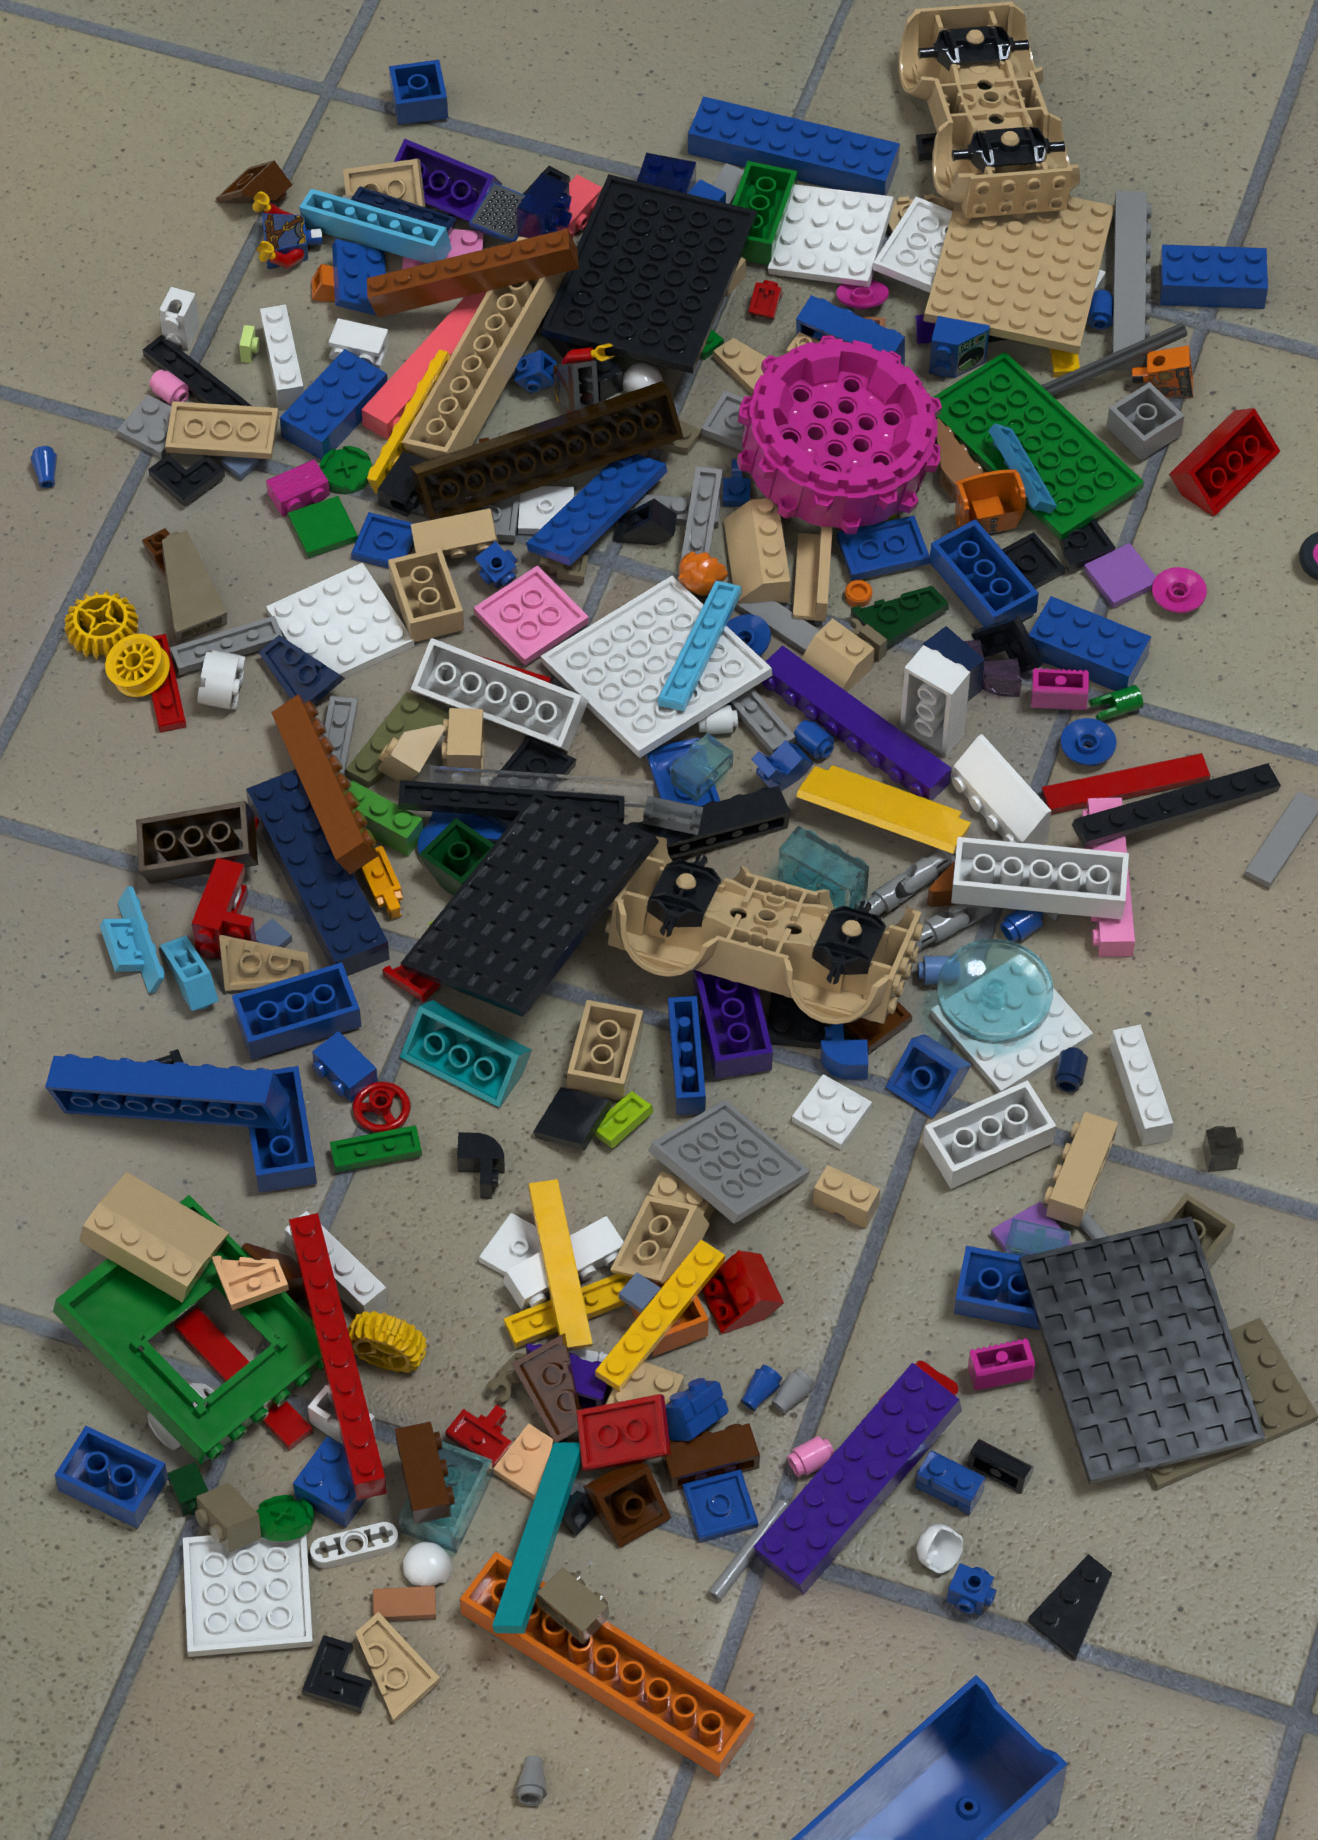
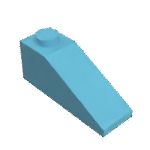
M186 935L160 945L166 962L191 1011L205 1009L219 1001L211 973Z

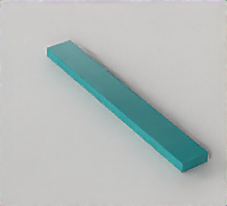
M553 1443L492 1625L495 1633L525 1634L537 1592L539 1591L581 1463L580 1443Z

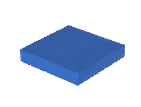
M368 512L352 550V560L389 569V559L411 554L414 546L411 524L415 523Z
M741 1469L682 1484V1490L699 1543L758 1527V1520Z

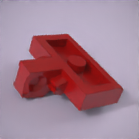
M497 1404L487 1417L481 1414L477 1418L463 1409L445 1432L446 1437L492 1468L495 1467L512 1445V1441L502 1435L504 1430L501 1426L507 1419L506 1410Z

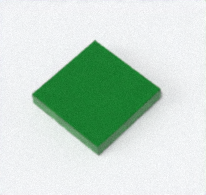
M339 496L288 513L289 521L308 558L357 541L358 535Z

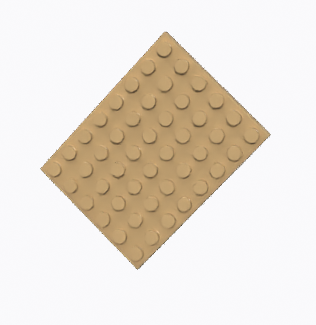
M1069 196L1067 210L965 218L961 204L955 203L923 321L936 324L937 317L942 316L990 325L989 335L1079 354L1114 206Z

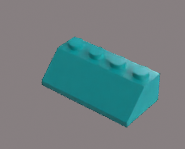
M432 1000L419 1006L400 1058L497 1107H501L522 1077L532 1049Z

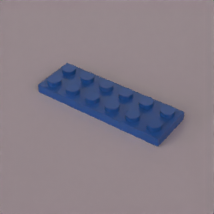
M638 454L609 463L526 542L528 551L571 566L667 473L666 463Z

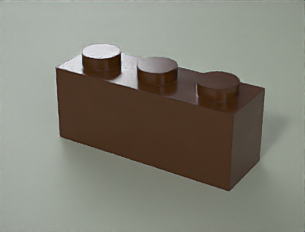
M431 1421L396 1428V1444L414 1524L451 1517L450 1505L455 1504L452 1486L446 1487L444 1478L449 1477L446 1459H439L438 1450L443 1449L439 1431L433 1432Z
M750 1423L744 1425L732 1424L724 1430L714 1433L709 1431L702 1432L691 1441L672 1440L670 1441L671 1456L662 1457L663 1466L672 1491L682 1489V1484L739 1469L743 1473L760 1468V1453Z

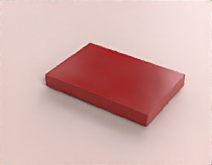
M662 1394L576 1410L583 1471L588 1472L671 1456L665 1397Z

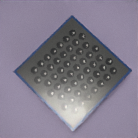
M493 183L470 220L469 225L472 229L504 242H515L524 233L540 207V203L529 196Z

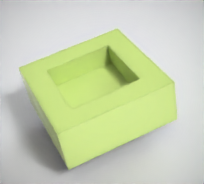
M244 325L239 344L241 362L252 363L253 354L259 351L260 338L255 335V326Z

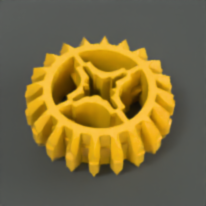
M95 590L94 596L91 597L85 593L84 600L76 599L75 606H69L68 614L65 615L64 628L70 645H74V649L77 652L83 651L85 657L93 654L96 660L100 655H104L107 658L109 651L118 641L129 635L138 634L139 619L138 615H136L135 607L133 604H129L127 597L120 598L118 592L110 596L108 590L103 595H99ZM114 617L120 618L123 621L122 624L117 622V619ZM82 626L86 627L87 630L90 631V632H89V633L84 632V631L81 629V627H82Z
M367 1311L362 1312V1314H356L348 1327L353 1353L358 1355L360 1360L367 1361L368 1365L372 1364L378 1368L388 1371L392 1370L397 1373L400 1371L409 1373L412 1370H417L425 1357L427 1339L422 1336L423 1333L420 1330H416L414 1325L406 1323L405 1319H398L395 1315L390 1316L385 1312L379 1314L376 1311L371 1313Z

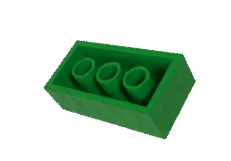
M747 161L732 205L757 211L756 222L741 256L746 261L769 265V262L772 261L795 184L797 185V171Z

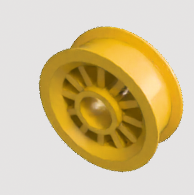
M132 634L124 637L111 648L105 662V671L108 678L122 694L129 697H143L156 691L166 680L170 669V660L167 653L153 637L147 634Z

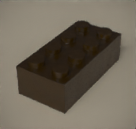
M246 801L136 819L139 872L149 884L210 874L217 858L244 864V867L258 865L255 813Z

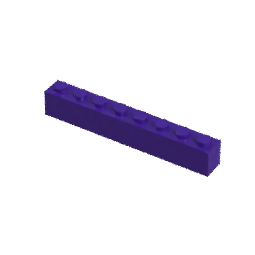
M783 645L765 661L772 668V676L762 681L766 689L776 692L788 705L798 708L810 721H815L824 727L827 733L839 738L851 751L861 754L873 767L880 768L888 774L892 781L902 784L910 793L933 801L950 784L952 771L950 766Z

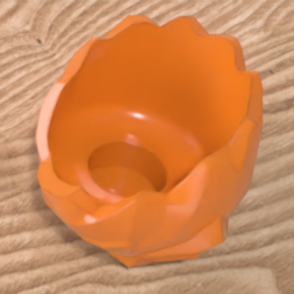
M692 551L681 559L678 580L688 591L696 595L707 596L715 581L723 582L728 576L727 570L725 571L726 567L723 564L718 563L717 558L711 557L706 552L696 554Z

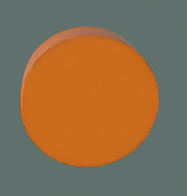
M863 580L850 582L845 589L846 602L853 607L867 606L872 600V587Z

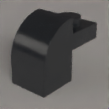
M458 1132V1172L480 1173V1198L492 1199L493 1188H498L499 1173H505L504 1152L501 1145L493 1137L483 1133Z

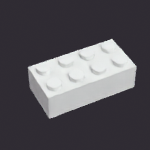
M923 645L904 668L900 731L946 758L964 736L970 671L963 665L945 658L937 650H931Z
M1027 1080L925 1125L923 1144L950 1189L1053 1144L1056 1125Z

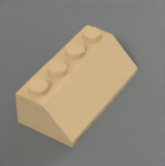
M768 498L751 499L723 520L732 584L739 585L742 588V594L737 604L776 601L777 603L790 602V576L781 517L777 513L778 505Z

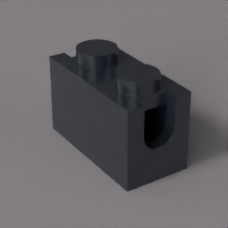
M403 451L377 489L379 506L408 517L412 509H416L420 504L410 466L425 462L426 460Z

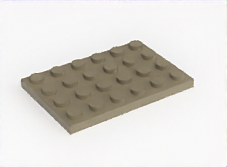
M1261 1318L1230 1330L1265 1435L1264 1441L1146 1470L1156 1490L1176 1483L1318 1420L1317 1412Z

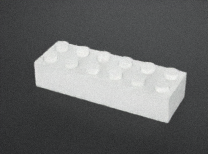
M433 638L430 639L411 687L412 691L453 708L483 709L485 720L565 751L570 749L589 701L582 695Z
M958 837L951 903L1123 920L1129 853Z

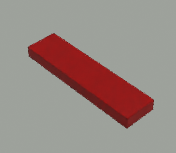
M167 635L152 636L167 653L170 660V669L166 680L156 691L151 693L159 733L186 728L185 715Z

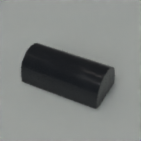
M978 1439L971 1449L968 1467L1021 1494L1034 1470L1032 1465L981 1439Z

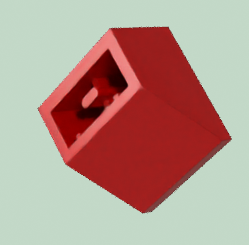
M738 1250L719 1267L702 1289L719 1330L723 1334L763 1321L784 1304L762 1254Z

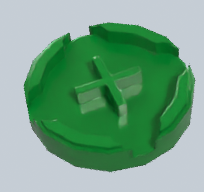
M343 446V449L336 450L334 448L326 453L319 467L328 479L331 491L351 494L364 489L369 484L367 477L372 467V462L368 454L360 448Z
M280 1495L266 1499L259 1504V1509L256 1511L259 1514L261 1537L270 1541L283 1542L300 1538L312 1529L315 1522L313 1506L303 1498H301V1501L294 1500V1496Z

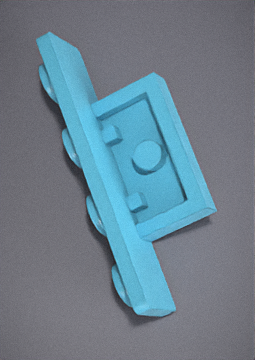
M126 887L118 901L123 919H103L100 929L115 972L141 971L148 993H155L164 979V969L158 961L156 946L152 943L148 932V923L144 920L140 908V900L136 897L133 887Z

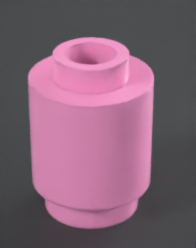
M158 370L150 379L149 386L152 388L153 393L172 406V401L186 402L188 399V385L171 372Z
M816 1436L792 1449V1453L787 1455V1460L797 1477L802 1475L808 1476L821 1469L834 1454V1450L826 1438L822 1440L819 1436Z

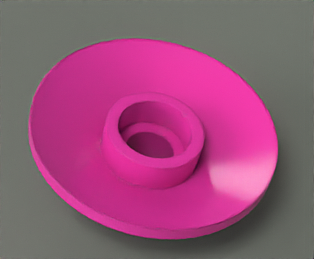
M871 280L870 287L842 284L836 291V297L839 302L859 310L878 306L884 303L889 296L888 288L883 283Z
M1173 567L1162 571L1156 576L1152 585V594L1158 605L1165 610L1174 613H1188L1196 610L1203 604L1207 594V587L1203 578L1193 570Z

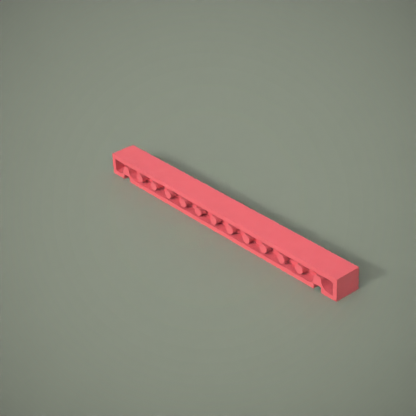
M577 174L520 237L532 238L568 229L572 238H574L579 230H583L586 227L602 187ZM487 291L465 296L361 409L364 427L387 440L390 438L394 425L398 423L404 413L405 406L413 397L417 384L427 372L430 361L434 359L439 349L447 351L450 356L452 355Z

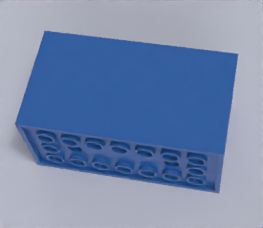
M975 1675L791 1840H1032L1058 1816L1068 1763L1056 1752L1040 1745L998 1704L989 1687ZM966 1804H971L973 1806V1809L968 1811L964 1808V1806Z

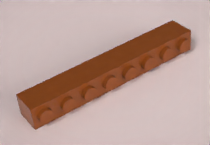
M564 229L367 278V298L377 317L380 318L579 269L578 249L569 230Z
M298 694L271 713L336 861L351 875L378 857L374 844L377 842L372 833L365 827L368 825L365 816L361 811L357 810L360 804L351 791L349 792L351 784L347 777L340 772L343 766L339 759L332 754L335 748L331 741L324 736L327 731L322 722L316 718L319 714L316 707L310 700L305 702Z

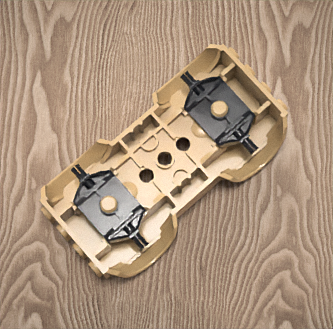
M1013 2L914 9V12L906 21L901 39L899 76L904 91L915 98L927 101L937 131L932 155V176L938 194L949 201L961 204L965 218L1067 210L1069 192L1080 183L1078 163L1070 165L1061 119L1048 113L1039 88V85L1043 82V68H1036L1024 11ZM984 82L992 88L982 90L977 85ZM997 116L1003 122L994 124L989 121V118Z
M658 836L656 838L659 843L608 908L612 911V916H609L605 932L609 933L608 945L627 951L631 959L642 969L655 975L667 977L684 975L697 970L704 974H711L732 982H739L760 990L781 994L785 997L793 998L797 1006L809 1017L829 1024L850 1023L860 1018L884 1024L888 1014H894L898 1001L897 997H901L905 980L909 979L912 969L911 963L915 964L920 947H917L916 944L917 941H920L924 928L923 924H919L922 912L906 906L902 920L895 926L890 924L886 928L879 915L869 913L872 905L868 901L866 906L865 901H861L858 909L844 905L835 908L830 898V890L811 891L751 874L745 866H741L735 878H725L721 882V878L713 868L705 867L708 862L705 855H703L702 859V854L697 855L695 862L691 863L681 859L672 861L667 851V839Z

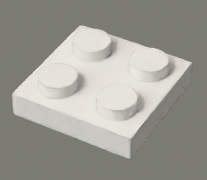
M823 1074L792 1115V1123L841 1150L871 1110L872 1101Z

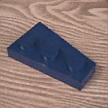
M280 635L258 652L291 699L299 694L305 702L310 700L315 705L345 680L343 676Z

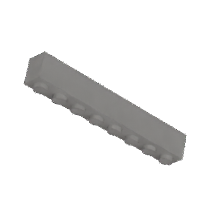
M1116 191L1112 280L1114 309L1111 354L1150 337V324H1145V319H1150V304H1146V299H1150L1151 284L1146 283V279H1150L1151 263H1146V259H1150L1151 243H1146V238L1150 239L1151 223H1147V219H1151L1152 203H1147V192ZM1147 354L1112 370L1132 371L1133 367H1143L1144 361H1147Z

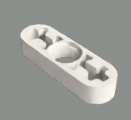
M380 1522L324 1536L312 1543L310 1548L311 1560L318 1568L327 1569L387 1554L394 1551L398 1546V1531L393 1524ZM386 1533L387 1537H389V1542L383 1543L382 1539H380V1534ZM367 1536H371L373 1547L369 1548ZM351 1539H359L362 1541L363 1547L357 1552H351L346 1548V1544ZM340 1543L342 1555H338L336 1545ZM326 1548L329 1552V1557L323 1558L322 1554H320V1549Z

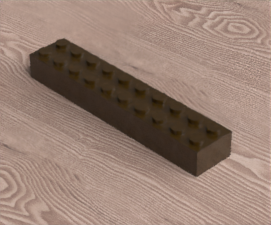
M661 381L410 466L424 515L430 521L463 514L684 437L670 387Z

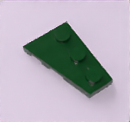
M928 586L903 593L897 599L886 602L884 599L874 601V605L861 608V606L851 608L850 615L858 619L863 626L868 624L887 639V648L949 610V602L933 586Z

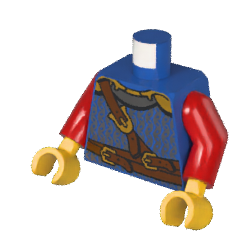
M260 191L253 197L255 201L252 205L255 212H262L264 210L265 213L262 214L265 241H262L256 250L260 252V261L267 262V269L280 266L289 269L299 262L308 259L307 245L323 244L321 229L306 230L304 216L294 215L280 209L273 203L269 204L270 198L264 192Z

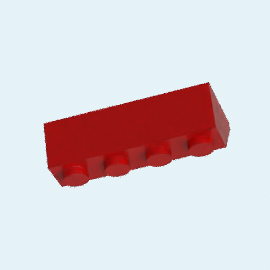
M1255 408L1234 410L1169 473V476L1184 498L1211 516H1215L1280 452V449Z

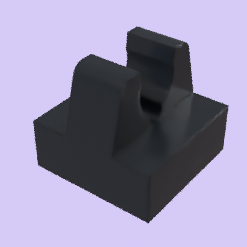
M576 1490L573 1495H570L561 1521L567 1530L575 1535H578L597 1515L584 1493Z

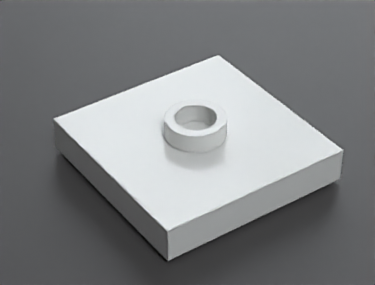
M542 486L521 493L518 534H536L574 497V487Z
M510 1213L479 1256V1262L504 1276L507 1269L541 1252L536 1226Z

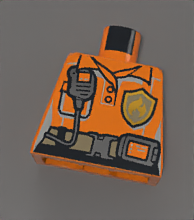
M1181 346L1149 352L1147 354V367L1132 368L1133 383L1150 382L1165 397L1193 398V372L1190 347Z

